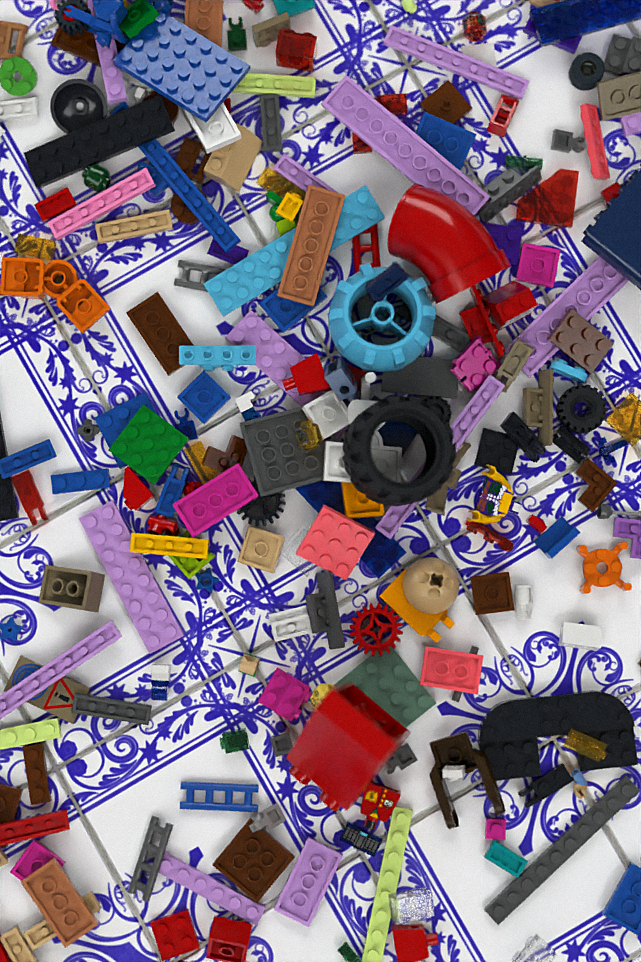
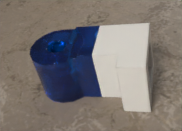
M252 391L234 399L245 421L261 417L251 401L256 400Z
M153 664L151 666V700L167 701L171 665Z

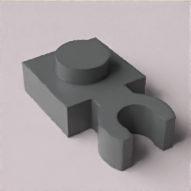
M555 129L552 134L551 150L569 153L572 148L574 152L580 153L584 148L579 147L577 142L583 143L585 138L577 137L575 139L572 132Z
M408 743L399 747L393 755L394 758L387 762L391 764V769L386 772L388 775L392 774L397 766L403 770L418 760Z

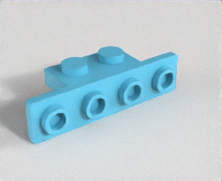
M179 346V364L199 365L200 368H203V371H215V368H222V371H234V368H238V365H256V346Z

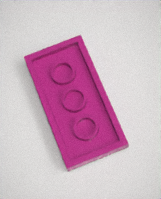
M237 463L172 505L194 538L256 499L259 495L239 463Z

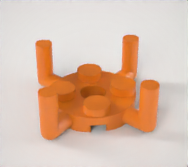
M627 542L617 543L612 550L596 549L588 552L585 545H578L576 547V551L584 557L582 566L583 575L586 579L579 589L580 593L589 594L592 585L608 587L615 584L623 591H630L632 589L630 583H625L619 578L623 566L617 555L621 550L628 548ZM600 562H603L607 567L606 571L602 574L597 571V565Z

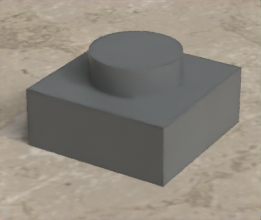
M289 732L270 737L275 757L288 754L293 747Z

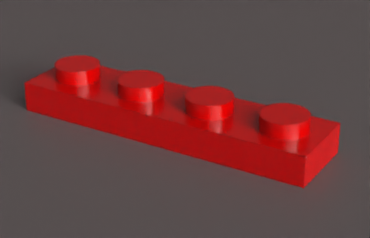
M67 809L0 824V846L70 830Z

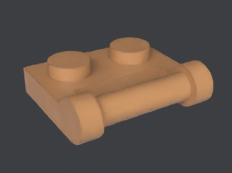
M0 21V60L4 61L12 57L23 58L22 52L25 35L29 29L27 25ZM13 31H18L15 54H11L10 48Z

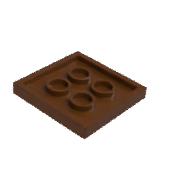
M250 818L212 865L258 903L295 858V855L263 828L252 833L249 825L255 821Z

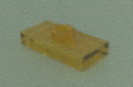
M18 233L14 252L52 261L56 242Z

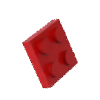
M188 909L150 922L162 961L200 948Z

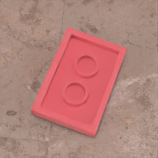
M425 646L420 685L478 695L484 656Z

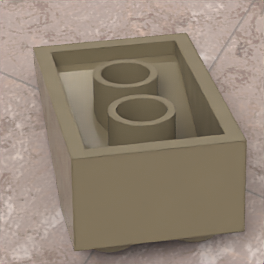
M45 565L38 603L98 613L105 574Z

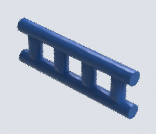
M181 782L180 789L186 790V801H180V809L258 812V804H252V792L258 793L259 785ZM194 790H206L205 802H194ZM214 791H225V803H213ZM233 792H245L244 804L233 803Z

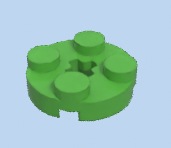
M12 57L4 60L0 67V84L6 92L14 96H25L36 87L38 80L37 72L28 60L21 57ZM17 71H20V75L23 76V79H19V82H16V79L13 78Z

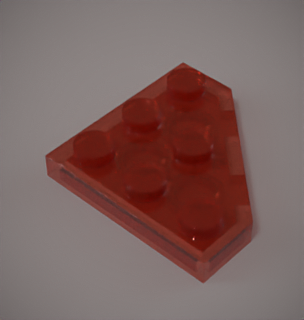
M559 169L554 175L518 200L515 221L572 228L579 171Z

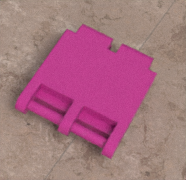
M480 336L475 337L452 361L453 366L450 368V371L457 379H462L460 382L468 392H471L473 389L478 390L489 375L492 376L502 365L500 360L497 361L491 354V349H487L482 343Z

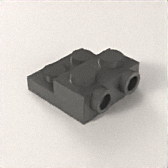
M613 34L604 60L605 73L620 77L640 72L641 38L633 36L632 39Z

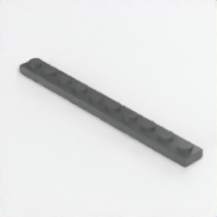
M626 775L623 776L520 874L519 878L511 882L484 908L485 912L499 925L640 790Z

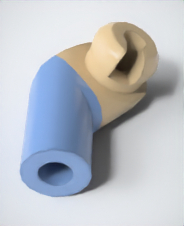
M574 768L571 771V775L575 780L573 792L578 798L582 799L586 796L587 781L580 769Z

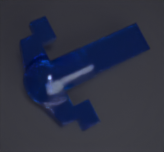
M605 437L601 438V442L598 443L599 454L607 462H615L614 456L610 457L609 454L627 446L626 439L605 447L604 443L607 441Z

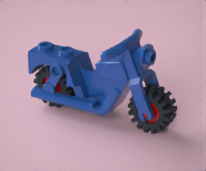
M62 0V5H57L59 10H55L57 15L55 19L65 33L67 32L68 35L73 33L74 36H78L77 32L83 34L82 30H86L98 36L95 39L103 48L105 46L107 48L110 47L111 39L124 44L131 40L128 36H124L119 29V24L128 13L123 0H92L96 17L91 15L90 9L82 0H67L66 2Z

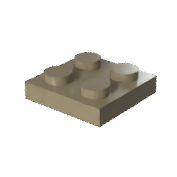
M287 12L252 26L253 40L256 48L266 47L273 41L284 40L291 35L290 18Z

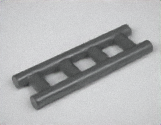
M179 260L178 267L183 268L181 279L175 278L174 286L208 292L204 283L208 281L209 273L218 275L227 269ZM191 270L202 272L200 283L189 281Z
M156 816L151 817L128 889V893L135 894L137 889L143 892L142 900L146 902L150 901L173 828L171 823H166L165 828L158 825L159 817ZM155 832L162 835L159 847L151 843ZM149 851L156 854L153 865L145 862ZM143 870L150 874L147 884L139 881Z

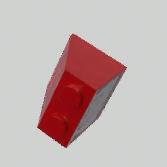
M514 280L483 296L482 299L484 307L487 306L489 309L490 318L495 324L497 331L532 314L538 306L529 287Z

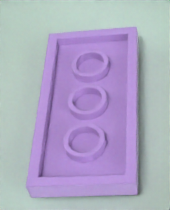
M308 837L275 904L274 910L309 927L343 857V853Z

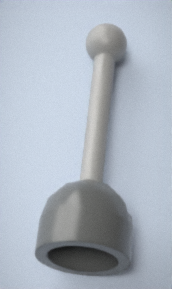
M600 504L597 508L598 519H608L612 514L637 516L641 519V511H613L607 504Z

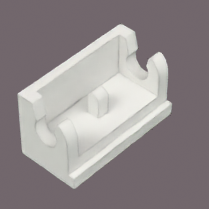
M563 622V626L560 628L558 646L597 651L601 648L603 627Z

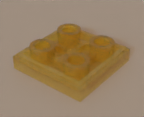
M632 392L604 420L631 446H634L641 439V401Z

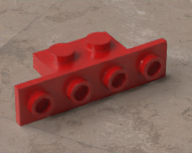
M473 285L469 291L476 306L460 312L459 316L467 334H469L470 342L477 336L482 338L481 341L484 345L491 342L497 358L500 359L504 356V345L502 341H498L496 336L498 334L497 328L489 320L490 312L488 307H484L482 303L483 295L481 290L476 289V286Z

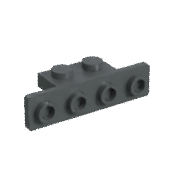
M534 166L523 176L509 167L482 188L490 196V199L478 211L481 222L487 223L503 209L507 208L517 198L541 181L542 176L539 167Z
M332 572L317 573L319 593L305 595L312 634L326 631L330 650L344 648L345 642Z

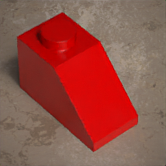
M127 466L125 468L123 497L126 500L124 503L130 510L135 509L139 511L155 495L130 467Z

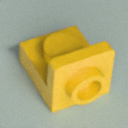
M287 192L277 208L276 214L293 223L300 209H302L304 202L302 197L296 193L290 194Z

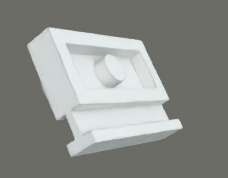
M306 605L269 614L275 642L312 633Z

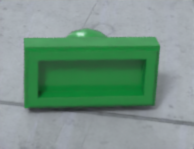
M269 190L266 194V200L273 205L269 210V216L273 221L278 222L285 219L276 214V210L283 198ZM301 210L299 211V213L297 214V216H296V218H295L294 220H296V221L299 220V216H300Z

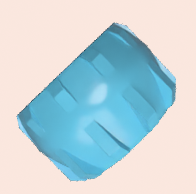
M368 262L360 265L359 272L350 276L346 281L341 280L330 304L328 326L331 338L342 358L345 357L352 364L362 368L364 372H395L415 361L423 353L433 333L436 307L432 306L426 292L427 284L422 277L416 280L408 274L409 278L391 292L399 296L409 308L411 328L408 333L393 322L394 308L390 303L386 302L387 296L383 298V301L374 304L369 318L352 323L351 313L355 304L360 298L369 293L365 285L388 267H371ZM383 315L386 317V321H379L376 317ZM372 327L377 332L389 330L400 340L390 345H375L360 337L357 331Z

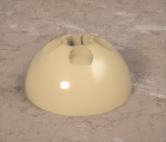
M426 557L415 561L406 570L403 578V591L406 599L415 609L427 614H437L450 608L457 599L459 579L449 563L439 558Z

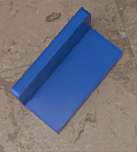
M560 517L534 543L549 559H552L581 532L576 527H572L563 517Z

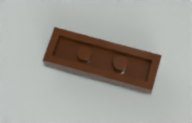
M43 743L23 746L31 805L52 801Z

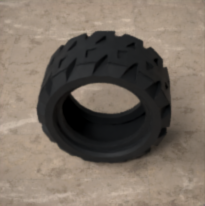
M401 395L387 397L368 407L350 424L349 431L345 434L343 442L345 471L350 475V481L355 488L365 494L366 498L376 503L386 504V506H402L421 501L441 489L454 468L452 464L456 459V443H453L454 433L449 422L443 420V414L432 404L427 405L423 399L413 396L403 397ZM398 421L411 426L423 440L426 451L425 464L418 477L410 483L390 480L378 470L371 454L372 438L376 429L383 422Z

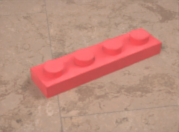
M585 103L580 106V116L585 130L584 137L588 146L587 153L591 162V173L594 179L606 180L610 178L597 106Z

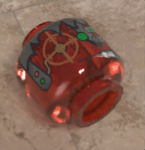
M477 11L469 12L462 20L464 37L470 42L481 41L487 34L486 17Z

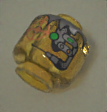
M310 420L299 423L300 427L295 430L299 447L304 448L305 451L319 447V443L323 440L319 425L311 423Z

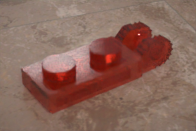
M30 470L11 477L33 526L37 525V519L33 513V510L37 508L41 518L44 521L48 520V515L44 508L45 504Z
M466 518L464 524L467 525L466 529L474 534L480 532L484 535L483 539L492 544L496 541L500 549L507 552L512 551L514 547L513 542L479 522H469Z

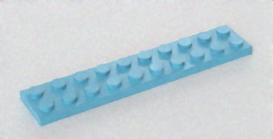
M366 185L345 197L330 252L385 219L384 214ZM296 227L204 283L205 288L223 317L281 282Z

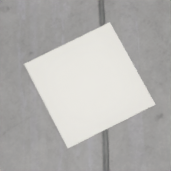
M494 43L461 46L462 54L497 67Z

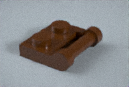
M185 137L175 162L191 181L202 184L204 181V168L212 152L207 154L200 142ZM201 151L205 152L197 173L193 174V169Z

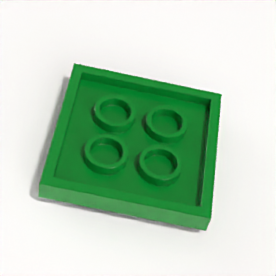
M143 404L108 450L155 485L190 439Z

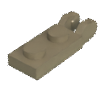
M519 338L514 343L497 371L499 373L495 377L498 381L501 380L503 375L509 378L504 384L505 388L502 390L505 393L512 382L516 380L535 349Z

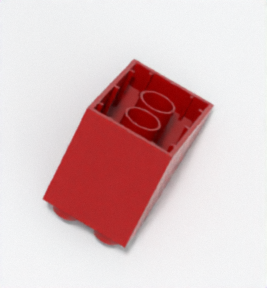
M352 682L331 688L315 708L287 755L286 759L293 764L289 772L304 785H308L310 781H313L323 791L319 798L330 809L337 812L340 807H343L347 811L355 804L411 732Z

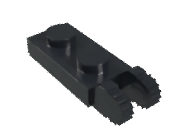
M514 411L509 413L500 427L526 453L529 460L537 463L540 459L537 453L543 455L546 451L545 446Z
M561 763L530 782V785L520 790L518 795L524 797L534 790L536 795L524 803L526 808H529L539 800H544L574 780L564 764Z

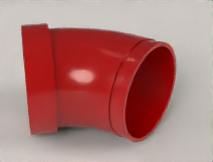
M414 184L400 199L388 231V251L390 255L400 257L402 260L416 266L426 276L431 284L428 286V289L436 304L511 266L504 249H498L484 225L468 209L451 197L432 188H426L421 184Z

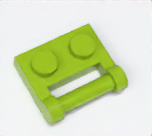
M188 529L179 536L193 538ZM208 551V559L201 561L192 557H169L185 576L191 579L206 564L213 560L215 555Z

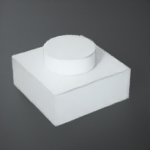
M465 765L445 766L443 768V778H448L450 781H458L465 775Z

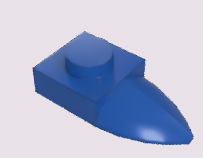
M139 162L138 172L144 168L148 169L156 184L149 191L157 198L170 185L153 166Z

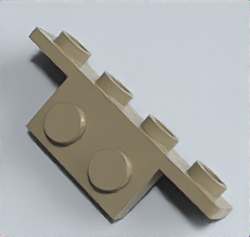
M553 369L539 371L538 389L523 388L522 420L528 427L538 428V440L543 446H551L553 440Z

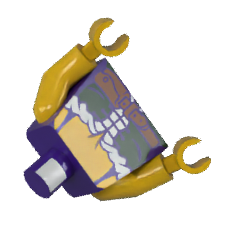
M486 464L489 467L488 473L482 471V474L488 477L484 479L474 510L468 511L473 514L472 519L467 518L469 522L491 524L499 522L501 518H505L508 511L518 514L522 504L512 500L514 491L511 490V485L503 475L496 471L494 466Z

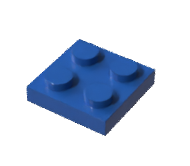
M205 371L177 396L204 425L231 399Z

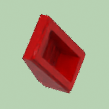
M502 94L491 117L487 131L504 137L519 100ZM502 103L511 106L512 109L509 108V107L503 106Z

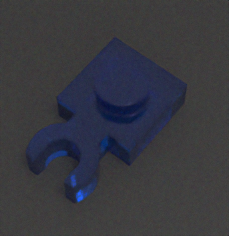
M184 408L185 415L183 417H180L176 410L174 415L180 423L175 424V428L188 437L189 441L197 440L198 435L194 420L188 421L189 410Z

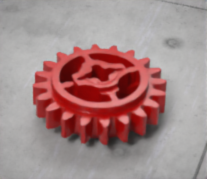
M370 603L369 610L362 606L364 612L356 611L359 618H352V621L356 624L349 626L350 629L355 630L350 633L351 637H356L352 641L353 644L360 643L357 649L365 648V655L371 651L372 657H375L376 652H379V655L383 657L384 650L390 654L389 647L396 649L397 647L394 642H401L397 635H403V631L398 630V628L403 626L402 623H396L400 616L393 617L395 610L393 609L388 612V605L381 609L380 603L377 604V608H374L373 604ZM377 615L385 617L390 623L380 622ZM370 617L369 625L361 629L363 622ZM374 622H376L378 628L381 629L378 631V638L374 631H371L374 630ZM388 631H392L389 639L386 642L382 643V638L385 635V633H388ZM362 637L373 638L375 645L367 643Z

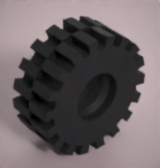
M583 384L571 387L561 395L556 407H558L556 414L559 415L558 420L564 424V428L570 429L569 431L572 433H588L599 427L606 418L605 413L608 408L605 407V404H607L606 399L603 400L602 396L604 395L598 393L597 388H591V385L583 386ZM579 402H583L588 406V414L584 417L577 416L574 412V406Z

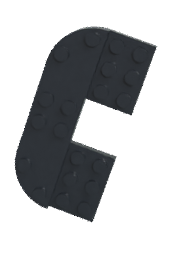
M589 690L571 692L569 694L505 700L490 709L482 719L478 730L479 750L487 754L496 781L541 776L538 737L574 734L580 771L638 765L633 717L622 701L602 691Z

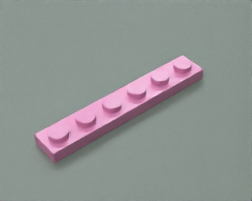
M144 168L47 223L55 239L60 240L150 190L156 184L148 169Z

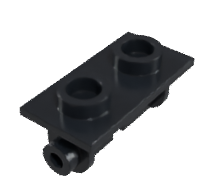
M562 425L553 435L552 443L578 464L588 456L591 450Z

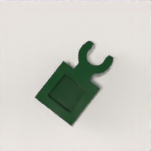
M239 17L238 24H233L232 19L229 18L228 23L231 29L227 31L229 52L247 50L246 30L241 29L243 26L242 18Z

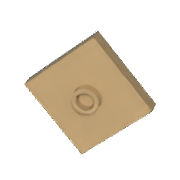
M248 525L237 562L274 574L285 536Z

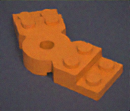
M2 257L1 296L42 299L47 294L57 300L56 305L82 334L111 310L109 305L85 279H80L75 268L65 260H52L46 265L39 258ZM59 276H63V282L60 284H56V278Z

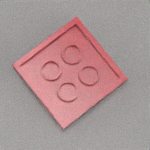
M324 504L297 548L296 555L347 580L375 535V531Z

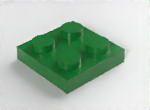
M135 0L126 8L128 13L119 24V28L131 39L137 36L145 26L153 23L155 18L159 16V13L147 0Z

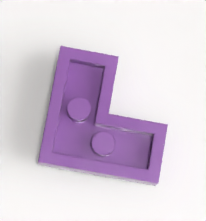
M615 517L612 537L631 539L630 558L641 559V520Z

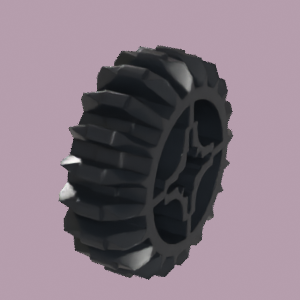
M253 476L254 481L251 482V484L253 485L254 489L256 490V492H257L258 495H259V492H258L257 488L255 487V486H257L256 481H255V477ZM279 493L269 495L268 497L265 496V501H263L265 509L259 503L254 504L255 500H257L254 499L241 507L237 514L239 515L244 512L245 514L241 519L246 520L249 517L248 524L250 525L253 520H256L255 526H259V521H262L263 526H266L267 519L272 524L274 521L271 517L275 516L279 519L280 516L276 512H284L279 506L286 505V502L280 501V498H285L286 496L285 494L279 495ZM273 496H276L275 507L269 512L267 502ZM256 507L261 508L265 516H254L248 510Z

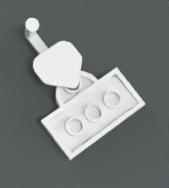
M368 372L361 378L360 400H353L348 405L347 421L350 424L364 410L378 402L369 400L370 383L376 380L374 372ZM383 422L376 429L372 438V458L376 467L384 476L401 483L402 447L383 446L382 437L377 431L385 424ZM325 442L323 481L352 483L350 475L345 471L343 456L345 454L343 443Z

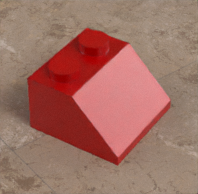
M214 917L206 958L223 962H245L252 924H248L245 921L229 920L226 917Z

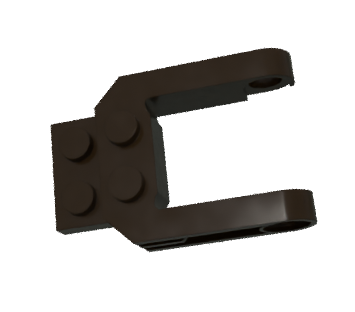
M467 731L429 743L435 759V764L429 776L448 829L459 827V820L445 781L448 778H443V768L445 766L465 765V774L478 769L488 799L492 802L496 812L495 816L506 812L486 753L472 747Z

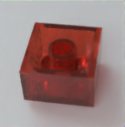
M291 29L279 30L275 50L276 65L278 67L313 73L317 56V36L308 32L303 34L296 33Z

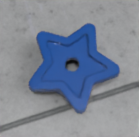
M208 568L204 573L195 574L198 580L196 589L205 588L208 592L212 593L213 584L217 583L219 578L212 576L211 569Z
M10 617L7 623H0L2 631L0 639L10 638L17 642V634L23 629V626L17 625L14 618Z

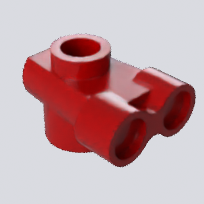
M157 514L156 517H149L147 522L149 526L147 532L149 534L162 535L165 533L168 536H178L179 528L177 527V522L167 520L165 516Z

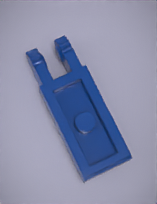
M174 463L170 475L167 476L154 511L172 519L176 512L172 504L181 499L190 472V468L186 467L183 470L181 480L175 479L174 477L179 470L178 463Z

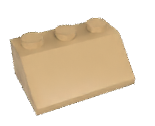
M235 123L242 139L212 151L205 165L204 174L205 177L240 192L263 141L247 128Z

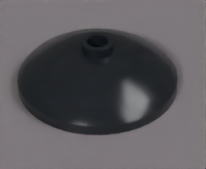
M71 79L60 84L51 97L50 111L55 124L63 132L69 134L106 118L108 106L104 94L95 84L84 79ZM77 103H82L84 107L79 109Z

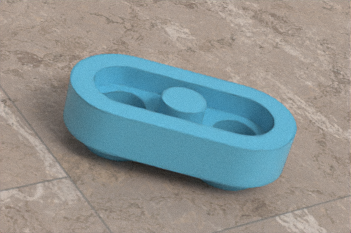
M562 359L552 361L549 369H553V372L576 382L585 383L588 376L585 373L586 370L577 366L574 368L568 366V363Z

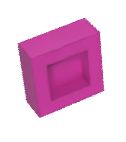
M486 818L485 838L505 840L506 819Z

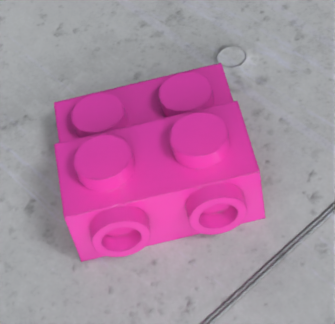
M277 667L258 702L291 722L293 718L298 719L302 711L299 708L303 701L307 702L312 694L309 691L311 686Z

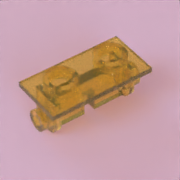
M572 728L570 729L563 744L564 747L598 762L600 759L605 758L606 743Z

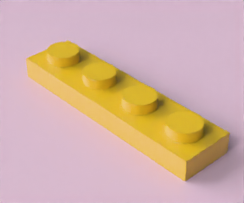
M131 533L130 552L208 559L209 539Z

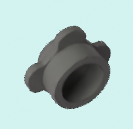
M86 419L84 424L77 428V433L82 435L86 442H91L92 438L100 432L99 427L94 426L90 419Z

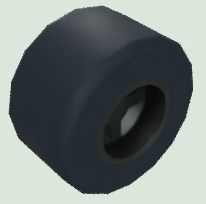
M591 52L582 53L573 60L568 72L569 80L579 90H591L597 86L596 82L602 80L605 65L597 54Z

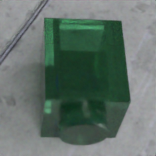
M241 728L223 732L222 738H220L221 749H225L226 754L249 749L247 729Z

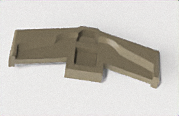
M463 442L457 450L456 459L452 464L454 466L452 473L441 489L432 496L427 497V510L445 516L448 488L456 490L462 472L455 468L471 447L470 443Z

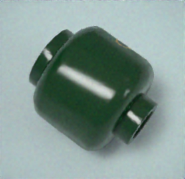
M97 164L86 167L82 173L84 185L96 192L105 191L112 180L109 171Z

